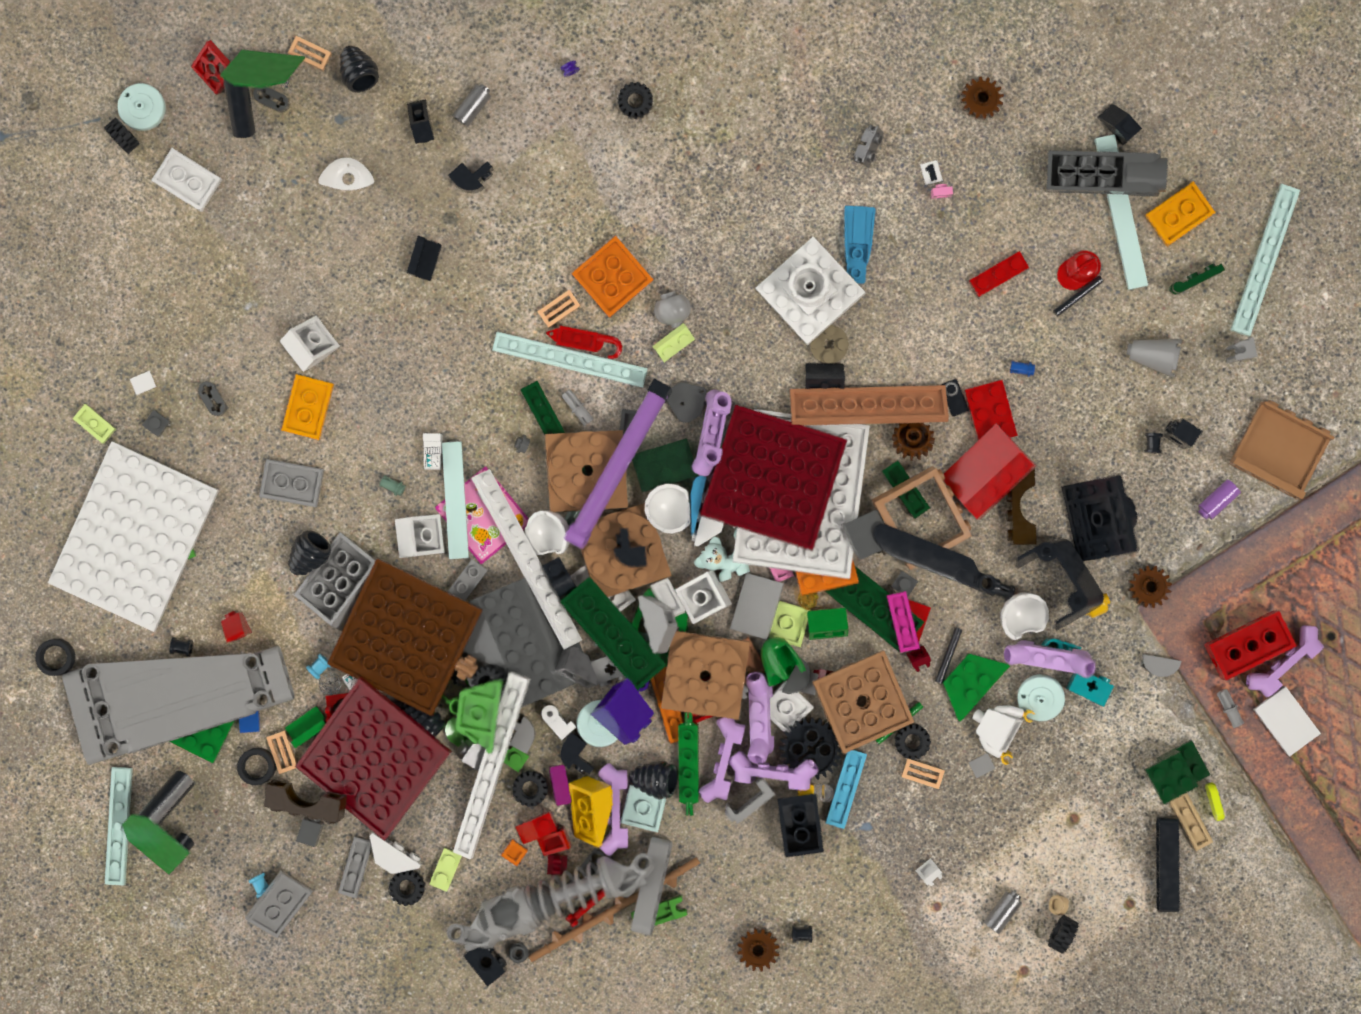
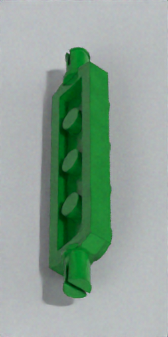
M685 712V722L678 725L679 802L686 804L685 815H689L690 808V816H693V804L699 803V724L692 722V713H689L688 718V712Z

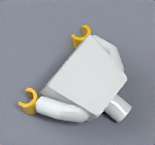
M1011 705L996 706L994 709L989 708L986 713L978 709L973 715V720L980 723L976 733L980 736L979 740L984 750L997 758L1000 757L1003 764H1009V761L1004 759V757L1009 756L1013 758L1012 753L1007 751L1023 722L1020 718L1024 717L1027 722L1031 723L1033 720L1027 719L1026 716L1028 713L1034 715L1035 713L1030 709L1023 711V709Z

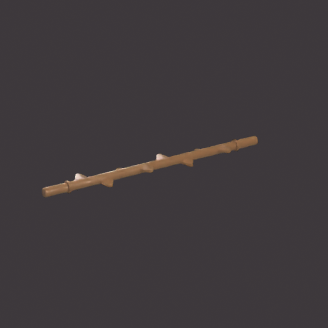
M695 857L666 874L664 885L668 884L673 888L677 887L678 876L684 875L685 872L701 864L698 858ZM639 891L627 898L616 897L614 906L595 917L585 913L583 915V924L564 935L556 931L552 932V942L545 944L544 947L528 955L530 961L534 962L547 953L550 954L552 950L571 939L582 943L583 932L602 921L609 925L614 924V914L634 902L637 903Z

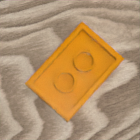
M1193 181L1151 210L1145 217L1168 247L1216 212Z
M296 374L281 431L320 440L334 384Z

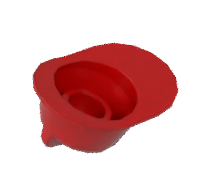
M1091 251L1076 253L1059 266L1057 271L1059 284L1068 290H1077L1097 277L1101 270V262L1098 256Z

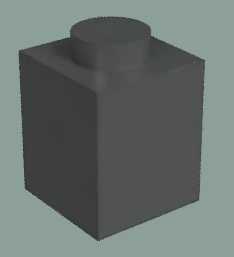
M305 817L302 820L296 842L312 847L317 846L324 822H321V819L310 820Z

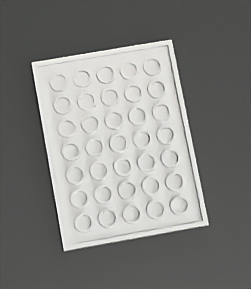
M754 409V411L791 422V414ZM863 424L803 425L847 439L813 552L737 528L733 562L850 579L853 548L842 525L858 518L870 426Z
M112 441L48 583L153 632L156 631L219 490Z

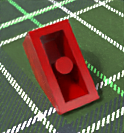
M232 611L225 615L226 619L221 621L227 643L235 642L252 633L242 612L236 613V611Z
M551 810L515 826L523 844L540 839L557 831L559 828Z

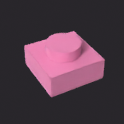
M947 184L935 185L936 188L931 190V199L947 198L953 195L952 186L947 187Z

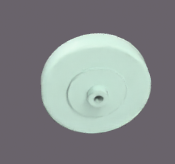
M137 83L127 87L121 93L117 105L121 120L130 128L138 131H147L158 126L166 112V104L162 94L153 86L145 83Z
M1038 674L1027 678L1020 685L1017 700L1019 708L1023 709V711L1030 709L1035 713V715L1028 713L1026 717L1035 721H1048L1055 718L1062 711L1065 695L1061 684L1055 678L1049 675Z
M595 700L585 705L579 712L576 721L579 736L584 742L593 747H606L618 740L591 715L601 700Z

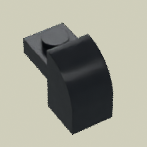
M487 161L472 174L462 162L448 176L461 191L473 194L485 189L480 182L482 180L484 182L493 175L494 169Z
M620 528L619 533H616V542L621 548L613 549L616 560L628 568L646 567V547H630L628 528Z
M560 557L542 566L560 600L564 599L576 588Z
M574 732L570 733L562 745L561 760L568 770L574 763L577 771L583 775L585 773L590 774L595 766L579 756L587 743Z

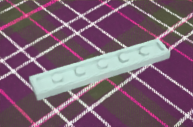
M462 442L442 443L449 559L469 558Z
M112 767L105 869V884L126 885L128 840L122 824L130 816L133 768Z

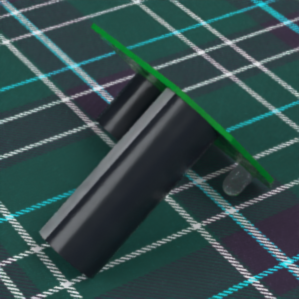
M241 50L220 74L224 80L232 135L234 137L248 138L256 133L249 87L264 88L281 84L283 89H287L289 87L288 79L303 62L305 56Z
M176 771L138 815L131 814L122 824L127 840L168 875L190 854L189 851L194 846L193 840L185 833H179L175 838H172L159 827L194 787L193 780L182 771Z

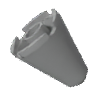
M1182 339L1133 340V344L1129 343L1127 355H1130V360L1167 376L1175 377V373H1172V370L1177 368L1181 347L1177 346V344L1182 343Z

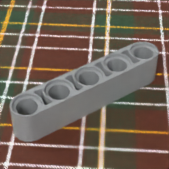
M651 838L647 855L653 859L655 867L646 878L647 885L640 887L631 926L632 932L650 936L653 933L672 849L671 840ZM646 860L645 867L648 866V860Z

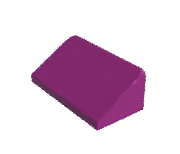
M549 766L555 804L557 806L570 804L571 797L565 766Z

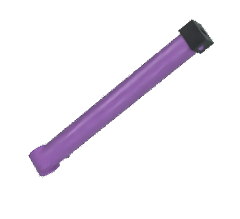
M655 378L647 389L646 397L577 519L572 523L565 535L564 540L580 549L586 546L595 524L660 409L668 401L672 393L670 386Z

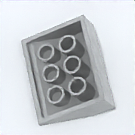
M340 532L330 545L331 553L328 561L321 565L320 568L310 572L294 595L330 626L343 631L376 558Z

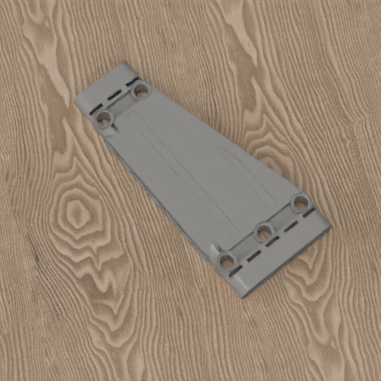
M279 645L249 654L88 664L83 668L62 675L84 758L88 765L119 757L126 753L131 754L253 715L256 711L269 709L272 706L295 699ZM254 657L257 663L255 667L251 668L249 660ZM93 668L97 670V675L94 678L90 675ZM262 695H266L268 698L265 705L260 703ZM105 705L108 711L106 715L103 716L101 713V708ZM114 743L118 745L116 753H113L111 749Z

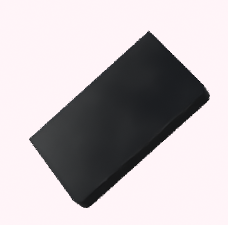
M417 236L406 273L410 276L431 281L442 245L429 241L425 237Z
M805 364V389H844V364Z

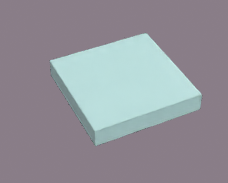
M630 785L620 823L658 832L666 799H655L653 796L650 797L636 789L633 785Z

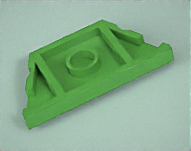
M501 679L463 689L460 692L456 730L468 736L469 740L475 744H480L489 754H492L494 750L503 682Z

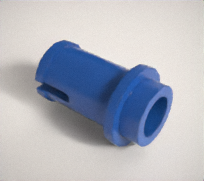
M1011 361L1010 373L1027 375V377H1030V375L1034 376L1035 364H1032V362L1021 363Z

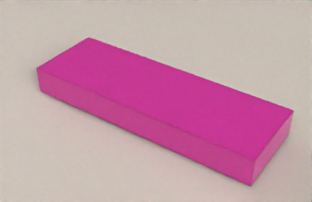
M906 591L887 595L900 653L919 649Z

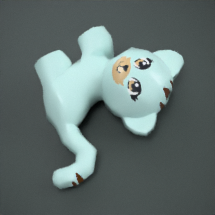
M737 528L735 529V532H734V534H733V536H734L735 539H736ZM716 536L711 538L709 544L704 547L700 556L694 561L695 566L701 569L706 568L710 571L720 569L722 571L719 573L720 582L731 579L732 572L736 571L738 576L750 572L749 565L733 562L734 552L731 555H727L721 540Z

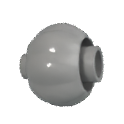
M675 291L660 295L662 300L657 301L654 307L657 320L662 324L671 325L672 328L679 327L691 312L689 300L683 294L676 295Z

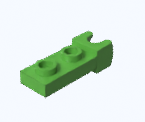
M682 895L659 903L655 926L688 915L686 909L678 910L676 908V905L683 900ZM635 911L631 912L632 919Z

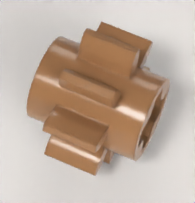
M470 655L466 659L461 657L454 669L458 671L457 677L464 681L468 677L472 679L479 668L475 663L477 659Z

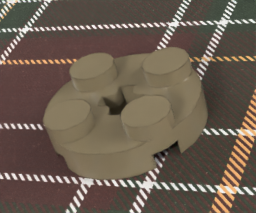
M830 325L810 343V352L821 363H837L847 353L849 346L848 338L842 329ZM832 340L834 342L832 344L834 348L825 349L824 346L826 343L824 341Z

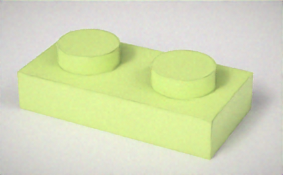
M683 323L652 347L662 361L666 362L694 341L695 338Z
M84 404L73 417V420L102 444H105L116 430L114 426L87 404Z
M444 848L429 885L447 892L462 856L454 853L453 850Z

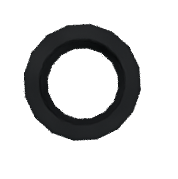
M50 639L38 647L35 661L42 673L49 676H59L72 669L76 654L69 642L63 639ZM59 646L66 652L67 660L61 668L52 669L45 663L44 654L48 648Z
M252 748L244 752L237 763V772L240 778L245 783L253 786L269 781L274 776L276 770L273 755L263 748ZM253 755L264 757L268 763L267 773L260 778L251 777L245 769L246 761Z

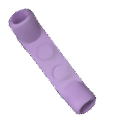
M710 390L706 395L707 407L697 457L692 464L693 471L700 476H709L714 465L719 463L722 455L720 445L726 415L730 413L732 400L727 393L720 390Z
M1301 626L1299 644L1295 648L1286 651V656L1281 661H1275L1270 666L1271 670L1268 673H1249L1246 679L1247 687L1250 690L1261 691L1266 698L1273 695L1283 686L1278 679L1303 656L1313 659L1324 648V645L1318 640V628L1316 626Z
M1021 640L1016 645L1006 646L1004 651V659L1009 665L1025 664L1072 672L1084 678L1092 676L1096 668L1095 661L1092 660L1090 654L1079 649L1069 651L1034 645L1035 642Z
M751 672L745 678L749 689L750 748L747 757L751 762L760 764L766 762L767 756L774 750V736H771L770 697H773V688L768 686L767 678L764 677L763 673Z
M720 717L716 722L725 737L724 744L720 743L718 754L721 755L720 762L715 763L713 773L716 774L715 779L699 789V793L706 803H710L716 798L726 801L731 781L724 779L731 749L733 743L741 745L745 730L744 724L736 723L731 718Z
M738 751L728 761L735 771L734 780L748 784L756 780V777L789 781L788 789L808 790L810 789V779L818 773L817 765L809 759L805 760L797 768L792 769L788 768V765L782 764L777 765V767L769 766V763L766 762L752 764L742 751Z
M606 763L598 772V776L606 784L611 785L613 791V805L608 820V825H611V831L603 838L602 845L599 848L607 856H611L618 848H628V828L620 829V790H627V770H617L611 763Z

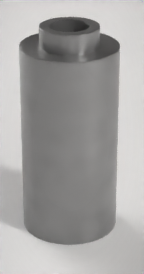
M483 84L480 86L475 85L452 116L464 126L469 127L491 98L490 90Z
M1013 890L1010 893L1006 891L983 923L997 934H1000L1021 906L1022 902L1020 899L1022 897Z

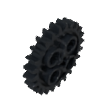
M813 717L810 718V722L803 718L802 724L796 720L795 728L789 725L790 733L784 731L787 738L780 739L785 743V745L779 746V749L785 751L780 754V757L786 758L782 762L783 765L790 764L788 768L795 769L808 758H814L815 764L818 767V773L815 775L816 779L819 780V774L826 778L827 770L833 773L832 765L838 767L835 760L842 759L837 755L838 752L842 751L838 747L839 744L835 735L832 734V728L828 729L829 723L827 721L822 725L821 718L816 723ZM810 730H814L817 733L816 738L813 740H808L806 737ZM821 737H824V740L815 745ZM801 744V752H792L793 745ZM825 744L829 745V752L821 754L820 747ZM808 745L814 746L815 752L809 751L801 761H798V758L808 751Z

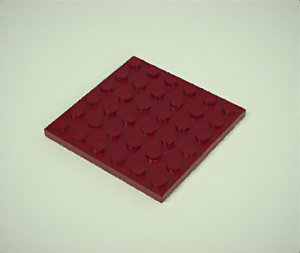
M735 405L721 448V459L716 464L700 516L813 552L847 439L799 424H792V422Z
M360 677L295 767L326 793L330 791L347 795L345 809L385 841L452 751L363 677Z

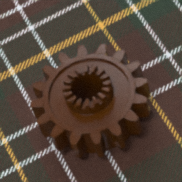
M979 77L978 82L972 79L970 81L971 85L966 84L964 87L967 91H962L961 93L965 97L960 101V103H965L963 111L968 110V116L974 115L975 120L978 117H982L983 121L987 116L993 118V112L998 113L1000 111L997 106L1003 105V102L999 100L1004 97V94H999L1002 88L995 87L996 81L990 83L989 77L985 81H983L982 77ZM978 95H984L987 102H980L977 98Z
M899 423L898 428H894V434L892 435V441L894 442L892 446L897 448V454L903 453V459L910 456V461H913V458L916 456L918 460H921L922 454L927 457L928 451L933 449L932 444L935 442V438H933L934 431H930V425H925L924 423Z
M1146 565L1144 570L1138 568L1137 574H1131L1133 580H1128V583L1131 584L1128 591L1133 593L1130 597L1137 599L1136 604L1143 602V607L1147 608L1148 604H1150L1151 608H1155V603L1160 606L1163 605L1161 600H1168L1166 593L1172 592L1168 589V586H1171L1172 583L1166 581L1170 576H1163L1164 570L1160 569L1157 571V566H1153L1151 570L1149 565ZM1151 581L1154 588L1151 592H1148L1146 585Z
M754 927L753 932L746 930L747 935H741L742 942L737 943V946L741 948L737 950V954L743 955L740 957V962L746 961L745 967L747 968L751 965L752 971H755L756 967L763 971V966L770 969L769 963H776L774 956H779V952L775 951V949H779L780 946L779 944H774L777 938H771L772 932L765 933L764 928L761 931H757V928ZM761 945L764 949L761 953H755L753 948Z

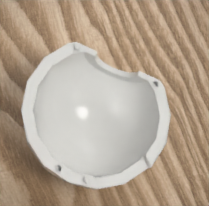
M664 484L656 487L649 493L645 501L647 520H649L653 527L663 533H676L685 529L691 523V504L688 491L674 484Z
M544 510L533 513L525 527V535L536 555H544L551 552L562 554L569 545V542L564 540L569 526L560 514Z
M1026 592L1018 593L1005 602L1001 611L1000 622L1005 633L1012 640L1022 638L1024 633L1043 631L1049 620V609L1046 602L1038 595Z

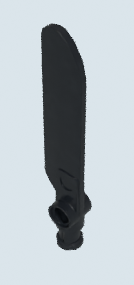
M879 524L874 528L873 536L876 543L884 552L896 559L973 588L978 592H984L991 596H1000L1005 601L1014 595V585H1006L992 575L979 572L974 560L970 557L886 524ZM984 578L988 581V585L986 588H983L982 586V580Z

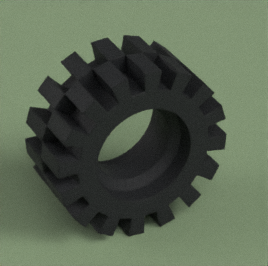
M630 82L629 85H624V88H621L620 94H618L620 111L627 115L628 118L633 117L634 119L643 118L644 115H648L653 104V96L649 87L647 88L645 84L642 85L640 82ZM634 93L640 94L643 98L642 105L637 108L631 107L628 103L629 96Z
M116 117L104 127L106 132L127 154L140 144Z
M488 665L475 672L476 674L472 677L474 680L471 681V685L478 686L484 684L487 676L493 677L495 681L501 679L503 680L502 697L508 680L505 677L508 674H503L504 669H498L497 665Z
M909 724L897 731L894 743L897 751L903 757L915 760L926 755V752L930 749L931 741L930 735L922 726ZM910 734H916L920 738V744L915 749H909L905 744V739Z
M529 770L523 772L513 783V796L522 806H537L543 802L548 793L547 780L537 771ZM528 781L536 783L538 791L534 796H527L523 792V785Z
M409 870L396 873L393 876L389 885V894L393 897L392 900L394 902L397 901L399 905L411 906L421 899L425 892V882L423 881V876H420L418 871ZM404 880H410L414 884V892L410 895H405L400 890V884Z
M1065 915L1062 916L1050 934L1048 947L1064 954L1076 937L1075 934L1078 932L1079 923Z

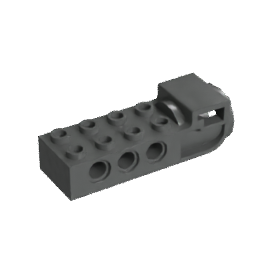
M1049 150L1046 193L1121 194L1158 197L1159 192H1166L1168 158H1161V154Z

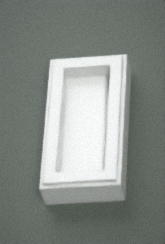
M668 578L650 585L655 598L673 608L675 617L685 613V608Z

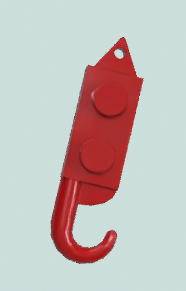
M560 326L557 329L546 332L558 346L594 353L602 349L604 342L614 344L617 348L616 353L608 355V359L618 358L623 350L621 341L610 335L566 326Z

